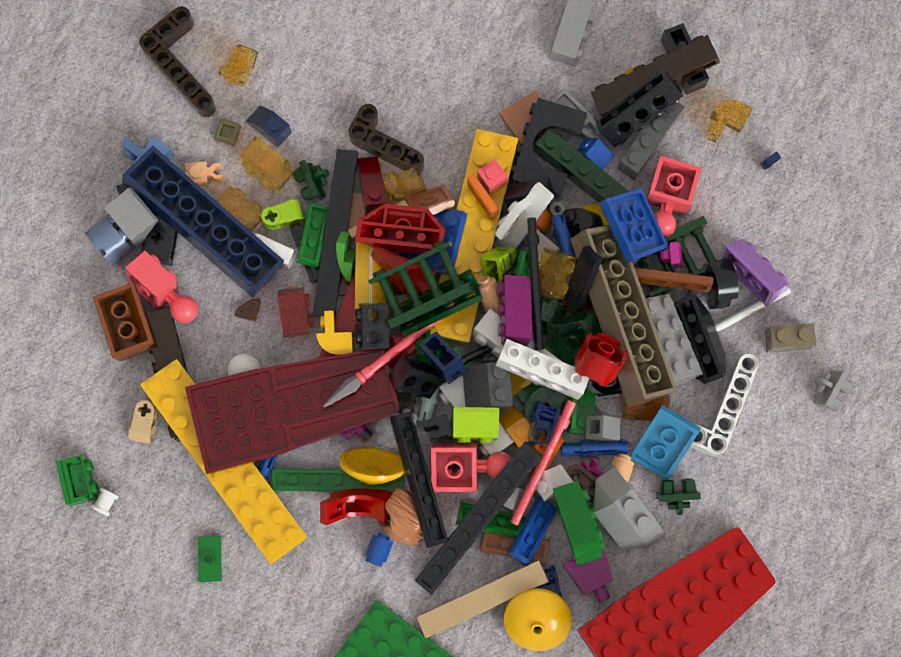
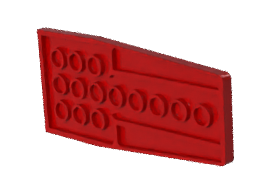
M736 527L630 590L577 629V632L594 657H698L773 587L776 581L742 530Z

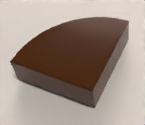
M252 299L237 308L234 316L256 322L261 300Z

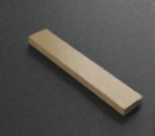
M537 561L417 617V620L425 638H429L511 600L520 592L535 589L549 581L540 561Z

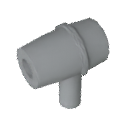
M557 200L550 207L553 216L558 214L561 216L566 209H571L569 203L565 200ZM551 223L547 232L552 236L555 235L553 223Z

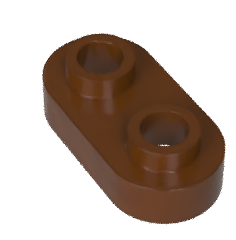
M571 465L566 470L567 474L573 482L579 481L581 488H586L589 497L588 501L593 502L594 495L589 493V488H595L596 477L581 465ZM572 473H577L579 480H573Z

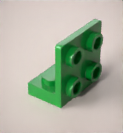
M585 390L578 400L565 395V405L568 400L576 403L569 418L570 423L567 427V434L586 435V417L595 416L596 395L590 390Z

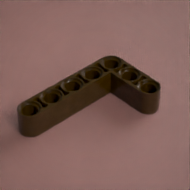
M180 6L172 10L140 37L139 43L148 59L202 117H210L216 110L211 95L168 49L194 26V20L189 9ZM187 17L185 21H179L180 18ZM171 30L169 34L163 35L164 31ZM155 43L152 48H146L148 44ZM169 58L167 62L160 63L161 59ZM177 72L182 73V75L178 78L173 77L174 74ZM190 87L196 88L192 93L187 92ZM203 102H209L206 108L200 107Z

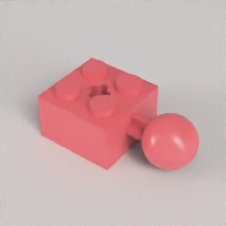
M660 156L655 167L647 201L649 205L660 208L659 211L654 213V216L664 237H668L673 234L676 228V220L672 212L687 215L692 205L702 168Z
M144 251L125 267L128 283L135 282L138 294L155 310L163 309L169 303L171 305L170 313L177 322L189 323L197 317L199 310L197 302L190 296H179L177 294L175 274L170 269L165 270L155 255H149Z
M433 442L431 447V470L434 492H477L478 473H487L491 478L495 479L511 460V457L504 452H495L487 459H478L477 442H471L470 444ZM452 463L459 465L457 470H454V467L451 466Z

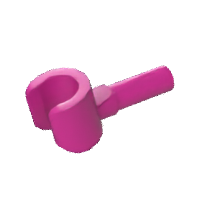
M588 456L591 460L590 465L581 461V465L585 469L592 471L597 477L601 475L598 469V461L595 458Z

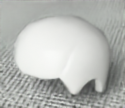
M242 353L230 359L227 372L228 376L249 370L260 369L261 367L255 357Z

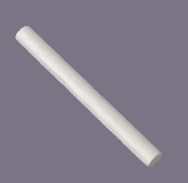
M787 287L786 291H784V292H783L776 300H774L773 302H775V301H777V300H779V299H781V298L787 296L788 294H790V293H791L790 288ZM760 300L716 323L717 332L766 306Z

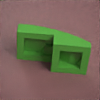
M341 231L336 242L337 259L345 280L351 282L355 272L356 252L348 251L350 232Z

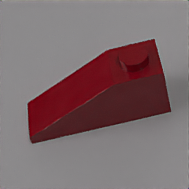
M378 156L358 158L357 166L365 216L381 205L387 204Z

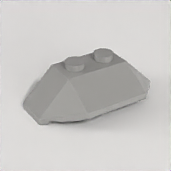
M611 466L595 479L593 501L595 516L619 547L649 548L666 535L650 511L614 466Z

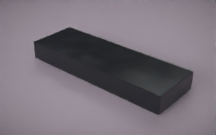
M590 246L583 247L563 300L575 313L582 311L602 262V258Z

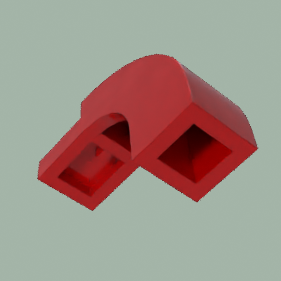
M353 488L332 492L329 499L320 502V523L329 525L353 516L371 517L383 522L391 520L390 515L385 509V503L390 499L393 492L373 488Z

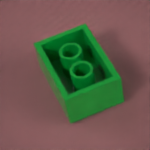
M579 481L553 488L556 506L576 565L580 566L602 559V550L605 549L604 539L600 527H597L596 516L593 508L590 507L586 488H581Z

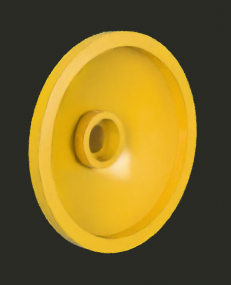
M357 447L343 452L340 456V467L349 476L367 484H382L393 481L405 473L401 456L387 449Z
M537 588L520 592L510 600L504 612V627L510 639L520 647L532 651H544L558 646L567 638L572 626V614L566 601L558 594L546 589Z

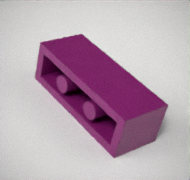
M504 275L501 283L498 282L497 296H500L497 315L501 316V323L498 324L497 330L498 337H501V345H504L505 341L509 339L523 346H528L532 339L531 277Z

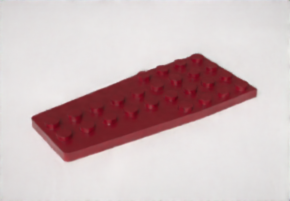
M371 349L254 369L185 387L206 474L272 458L397 414L400 407L393 382L388 377L390 373L388 362L378 369L364 384H361L357 391L325 408L323 407L346 379L355 376L357 372L372 364L385 354V351L383 349Z

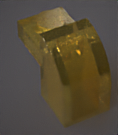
M241 44L232 47L229 61L220 67L218 75L224 77L223 79L227 82L243 87L254 69L259 52Z
M727 100L718 104L710 116L713 121L708 129L711 132L708 140L716 143L724 126L740 133L753 108L736 100Z
M411 168L401 174H396L393 171L384 174L386 179L384 185L392 202L403 201L407 197L427 190L421 173L415 168Z

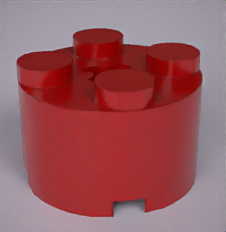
M592 333L586 336L575 357V371L580 376H586L596 381L600 386H608L609 383L616 379L628 357L627 351L625 349L623 352L620 349L621 343L607 334L598 333L597 336H592Z

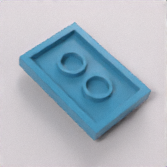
M662 405L630 457L658 476L668 480L699 434L701 427Z

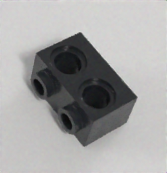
M358 303L359 308L355 309V320L359 322V331H356L355 334L356 344H359V347L362 349L389 348L388 304ZM375 309L376 317L374 320L369 321L366 314L368 310ZM375 331L377 338L374 342L369 343L367 341V334Z
M404 355L400 357L388 375L393 382V387L397 391L402 393L404 391L409 392L418 398L425 397L430 399L443 381V378L430 364Z

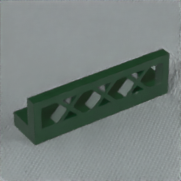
M471 269L458 276L464 283L471 282L474 290L400 325L403 337L483 300L480 284ZM450 279L438 284L440 290H443L444 293L453 290L451 287L453 284ZM431 289L418 294L425 303L432 300ZM410 298L398 303L405 312L413 309L411 306L413 303Z

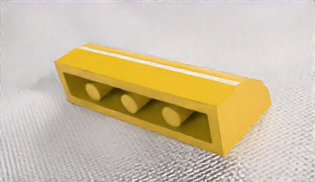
M356 242L355 309L359 308L358 303H387L390 320L391 308L379 282L369 284L368 281L374 278L373 273L381 270L371 257L374 248ZM387 277V280L391 287V280L389 277ZM375 309L368 310L366 317L369 321L375 319Z

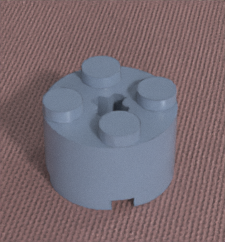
M109 214L85 232V235L112 266L136 248Z

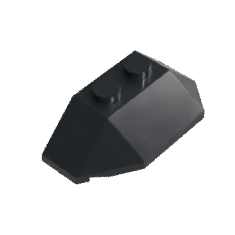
M696 294L675 301V309L703 373L696 377V379L707 384L725 377L726 354L710 312Z

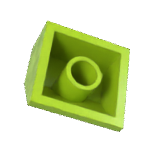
M454 407L453 440H458L459 444H470L471 440H480V444H493V440H498L499 408Z

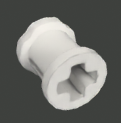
M101 487V493L96 503L92 504L90 508L109 516V510L114 500L118 499L119 496Z

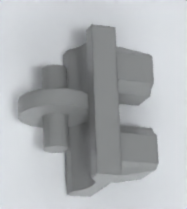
M832 370L830 374L826 373L823 378L816 377L814 382L818 385L816 392L819 394L814 404L818 407L839 410L843 404V400L837 397L839 391L847 393L853 385L847 378L849 374L844 370L841 372Z

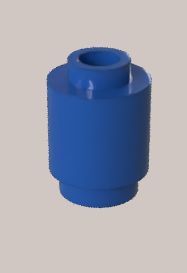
M378 532L377 536L372 535L365 553L367 555L365 561L382 567L383 562L386 563L393 542L389 541L391 537Z

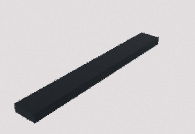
M337 149L313 309L314 317L324 316V311H334V316H336L342 274L337 259L336 242L341 231L348 232L359 156L358 151Z
M525 441L449 536V542H445L414 581L432 595L542 458L543 454Z

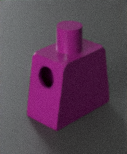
M604 549L602 550V559L577 566L575 559L562 565L581 593L586 595L593 591L598 603L610 598L605 585L613 581Z

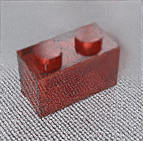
M305 287L278 290L277 296L284 338L309 335L310 327H314L313 315H308L307 308L311 306L310 294H305Z

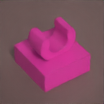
M671 242L670 250L660 251V260L663 263L671 262L674 268L683 267L682 247L679 242Z

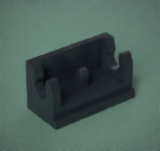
M447 414L423 421L425 432L433 431V434L430 435L432 438L430 442L445 440L449 442L453 440V433Z

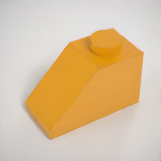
M514 406L510 410L499 411V423L514 441L513 445L517 451L525 441L529 443L536 438L537 434Z

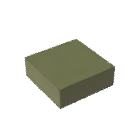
M220 119L214 137L215 141L235 146L241 125Z

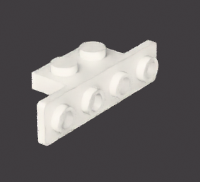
M540 182L534 185L526 198L520 202H513L507 210L509 214L504 216L497 224L499 228L495 233L498 237L496 241L501 246L515 247L517 249L528 234L527 218L535 217L537 221L553 199L554 195Z

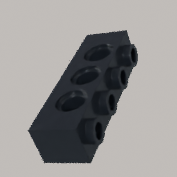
M663 69L596 120L599 132L614 148L624 143L629 136L643 129L649 121L659 117L665 109L676 104L683 97L680 86Z

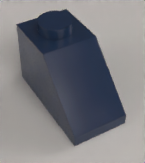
M259 106L246 120L249 125L277 148L292 133L290 125L274 111Z

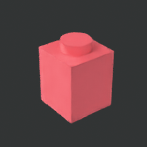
M496 159L477 171V179L489 195L507 184L508 176Z

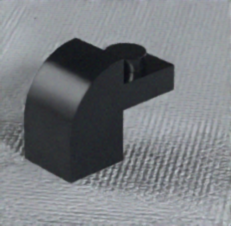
M730 259L710 261L705 276L713 277V285L707 305L710 310L729 307L732 299H738L739 294L738 278Z

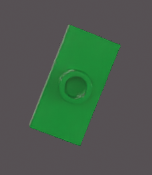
M221 536L198 537V582L222 581Z

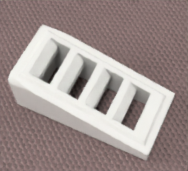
M255 233L261 241L284 260L283 266L289 270L296 257L294 249Z

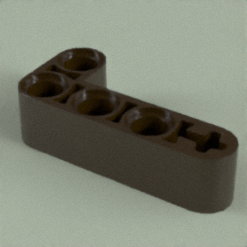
M372 104L362 105L348 129L351 143L409 174H420L424 169L422 153L376 130L375 127L378 124L376 107ZM367 113H371L374 115V117L371 119L363 118V116ZM356 131L364 133L361 137H355L353 134ZM379 140L382 142V145L374 147L372 143ZM393 150L401 152L399 156H392L390 153ZM415 160H418V163L411 165V162H415Z

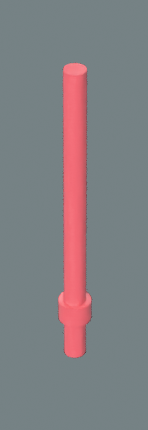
M570 400L567 401L561 416L558 415L555 421L556 426L542 453L543 456L539 460L510 522L515 525H519L564 428L567 429L570 423L569 418L576 403Z

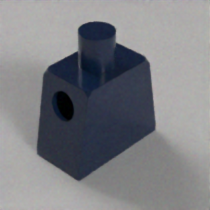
M437 331L419 344L430 365L447 384H451L465 373L466 369L461 357ZM441 350V354L437 357L435 351Z

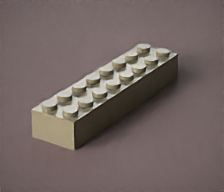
M610 225L585 229L572 237L570 240L577 260L584 246H590L602 258L589 295L602 333L618 340L621 343L620 349L623 352L625 349L627 351L628 357L617 376L628 407L656 400L678 391L633 262L627 263L623 257L621 248L612 234Z

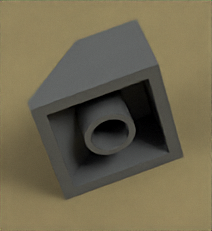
M496 362L465 368L466 371L463 374L465 407L499 408V411L510 410L513 406L510 372L495 366Z

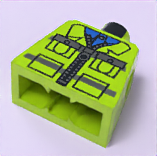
M498 246L481 255L483 275L494 277L497 284L498 282L501 283L504 275H514L512 271L516 268L519 251L515 247Z

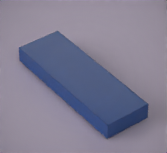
M537 497L508 554L522 565L528 566L557 508L547 500L544 501L542 497Z

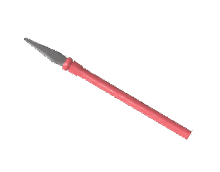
M441 320L406 336L372 364L357 372L355 376L346 379L323 407L325 408L357 391L359 386L364 384L378 369Z

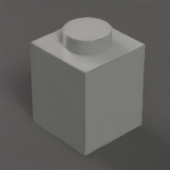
M605 415L587 416L586 439L602 442L620 441V418Z

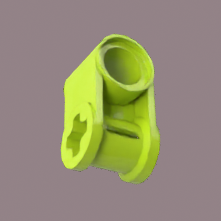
M291 199L264 209L261 215L265 228L270 231H276L305 221L298 199ZM270 216L274 217V222H270Z

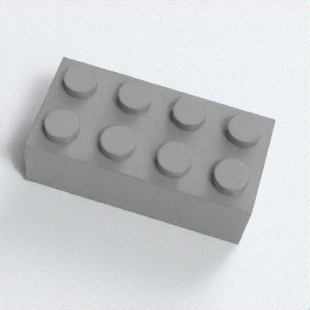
M670 294L645 298L675 385L687 383L702 375L699 362L696 359Z

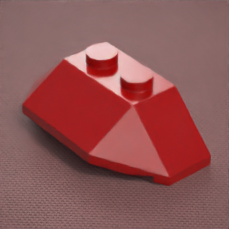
M383 204L365 217L363 216L358 219L355 242L372 248L377 244L392 252L421 255L432 250L433 244L444 240L445 229L428 208Z

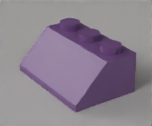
M742 238L726 247L723 258L730 259L737 278L766 307L786 291L789 285L786 277L780 272L777 273L772 268L770 261L765 257H761L750 242H746Z

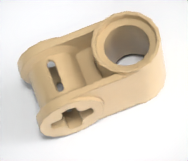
M142 400L136 404L129 429V441L146 444L153 443L159 411L152 402ZM143 409H151L150 413H143Z

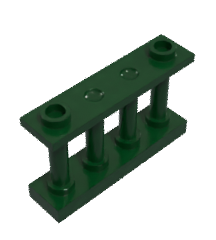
M704 216L676 228L672 235L665 237L668 245L671 242H679L682 247V259L691 275L701 276L705 274L707 266L699 270L697 269L683 242L685 237L689 235L695 237L708 263L710 261H717L702 233L707 224ZM660 251L654 253L660 260ZM646 257L640 258L636 263L639 268L650 269L645 260ZM660 260L666 272L676 273L670 262L663 263ZM649 285L652 292L648 293L646 298L666 295L665 293L675 288L664 286L659 288L656 285Z
M444 240L433 244V249L391 270L385 271V269H381L372 274L374 278L368 280L369 284L379 282L393 312L391 314L393 318L387 321L391 329L474 290L471 282L464 283L463 280H460L446 249L453 246L452 242L445 243ZM437 253L453 284L451 285L453 290L447 293L440 290L426 258ZM416 263L419 264L432 291V300L426 303L423 299H420L406 269ZM395 273H399L413 303L411 305L413 309L407 312L400 308L387 280V277Z

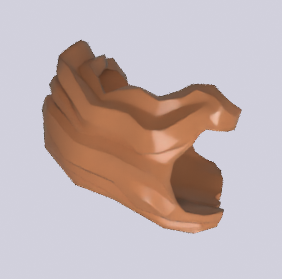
M396 488L390 499L385 503V509L390 515L391 524L388 521L377 520V525L382 528L387 536L395 541L402 542L408 546H416L424 537L412 495L405 489Z

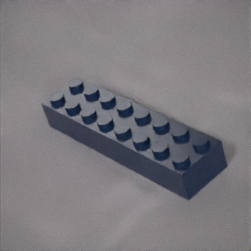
M154 146L145 152L123 174L122 184L127 188L131 187L148 207L252 298L282 268L284 260Z

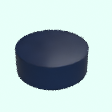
M776 151L761 162L760 165L766 170L780 160L781 156Z

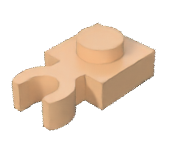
M206 161L185 163L186 175L198 185L209 184L208 178H212L215 181L223 180L222 174H215L217 169H223L220 163H215L211 167H208Z

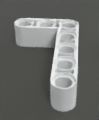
M744 354L735 362L710 429L701 427L699 432L700 440L699 442L693 441L690 446L691 448L710 456H717L726 450L759 363L756 356ZM743 360H746L751 364L750 370H746L743 368ZM735 380H740L743 383V390H738L734 386ZM727 400L734 401L736 405L735 410H730L727 407ZM719 420L727 422V430L720 429ZM712 440H717L720 443L719 451L712 449Z

